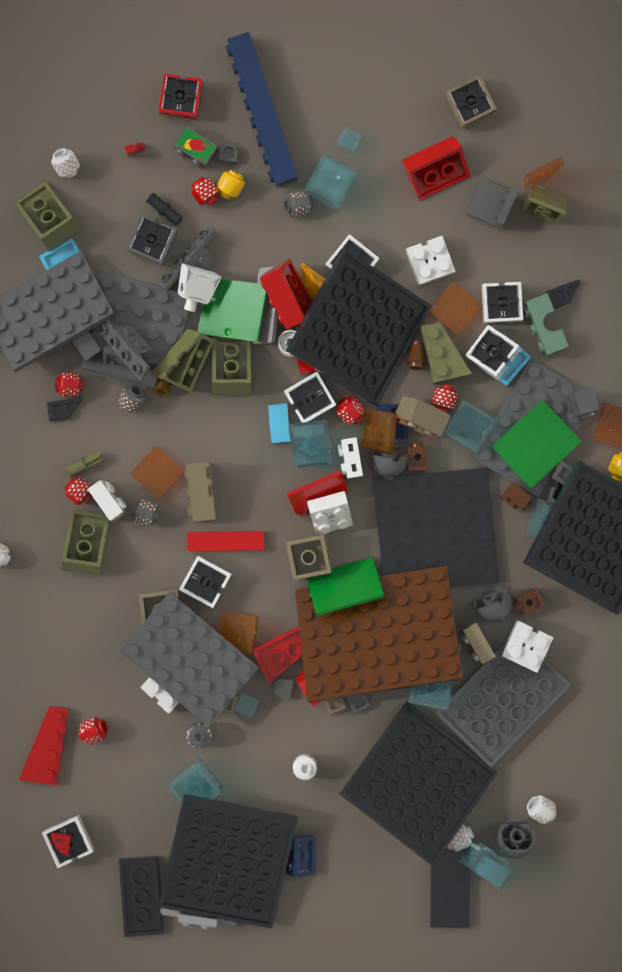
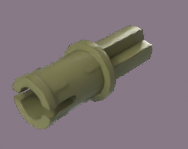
M97 451L85 458L81 457L79 461L66 466L65 469L69 477L72 478L85 470L86 472L89 471V468L103 462V457Z

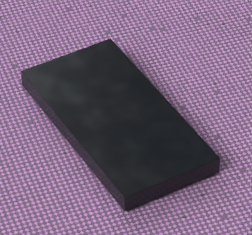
M445 849L435 865L431 866L430 927L469 928V849H463L458 852L453 849Z
M158 856L119 859L124 937L163 934L161 908H158L161 895Z

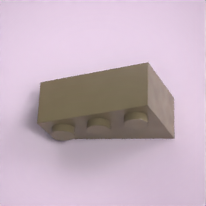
M211 462L186 464L184 476L185 480H188L189 487L186 488V495L191 503V507H188L189 519L192 518L193 522L217 520Z

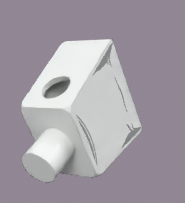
M182 263L178 294L187 299L184 309L195 312L198 302L208 304L222 276L212 271Z

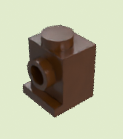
M411 444V447L407 448V471H427V447H423V444ZM417 453L421 455L419 461L414 459V455Z
M512 483L500 498L502 500L507 498V503L515 510L519 508L525 511L531 505L530 499L532 497L516 483Z
M533 588L514 597L516 600L514 606L517 612H521L522 615L545 606L538 588ZM527 599L532 600V604L530 606H527L525 604Z

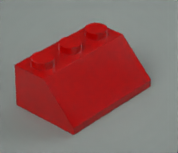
M454 136L402 159L406 175L419 201L471 177L462 146Z
M289 258L260 277V284L267 291L270 297V304L276 309L279 314V321L285 326L286 330L300 324L312 304V300Z
M339 470L287 493V496L295 514H300L302 517L310 513L307 501L343 491L346 495L349 491Z

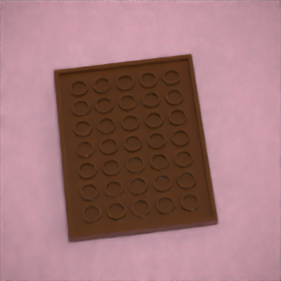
M447 566L380 576L379 580L384 598L319 616L316 615L313 600L310 597V589L295 590L308 703L464 680Z

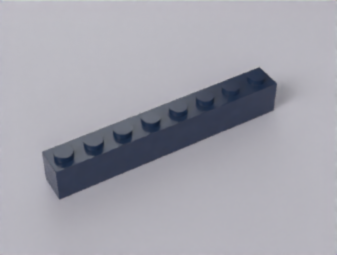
M246 32L228 38V45L225 46L228 57H233L232 69L235 75H239L238 87L241 93H245L246 99L243 101L246 110L251 111L252 117L249 119L252 128L257 129L258 135L255 137L258 146L263 147L264 153L261 155L264 164L269 165L270 172L267 173L270 182H274L275 186L279 187L297 181L298 176L250 33Z

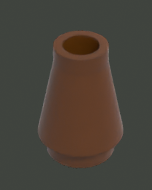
M422 341L412 342L407 362L409 369L423 370L424 365H426Z

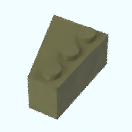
M440 322L421 326L420 332L433 384L467 377L472 374Z
M187 329L151 372V375L191 393L214 340L202 333Z

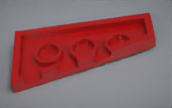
M299 626L252 649L268 684L302 656Z
M49 706L19 780L58 785L69 713L68 708Z

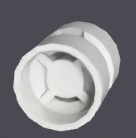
M286 330L278 339L279 350L287 357H295L286 352L296 333L294 330Z

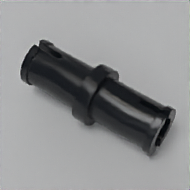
M152 193L146 200V203L156 209L161 217L164 216L175 226L182 221L183 216L172 209L171 204L165 203L156 196L155 193Z

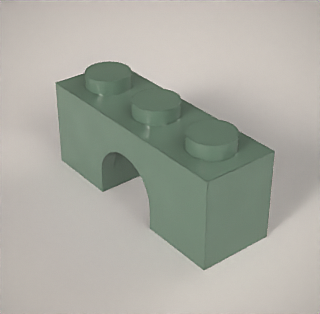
M548 293L526 301L523 312L526 318H530L532 323L530 329L533 336L536 335L539 343H537L540 353H544L546 357L569 347L562 329L549 331L544 327V317L554 312Z

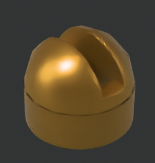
M160 380L156 383L154 392L159 396H168L170 384Z

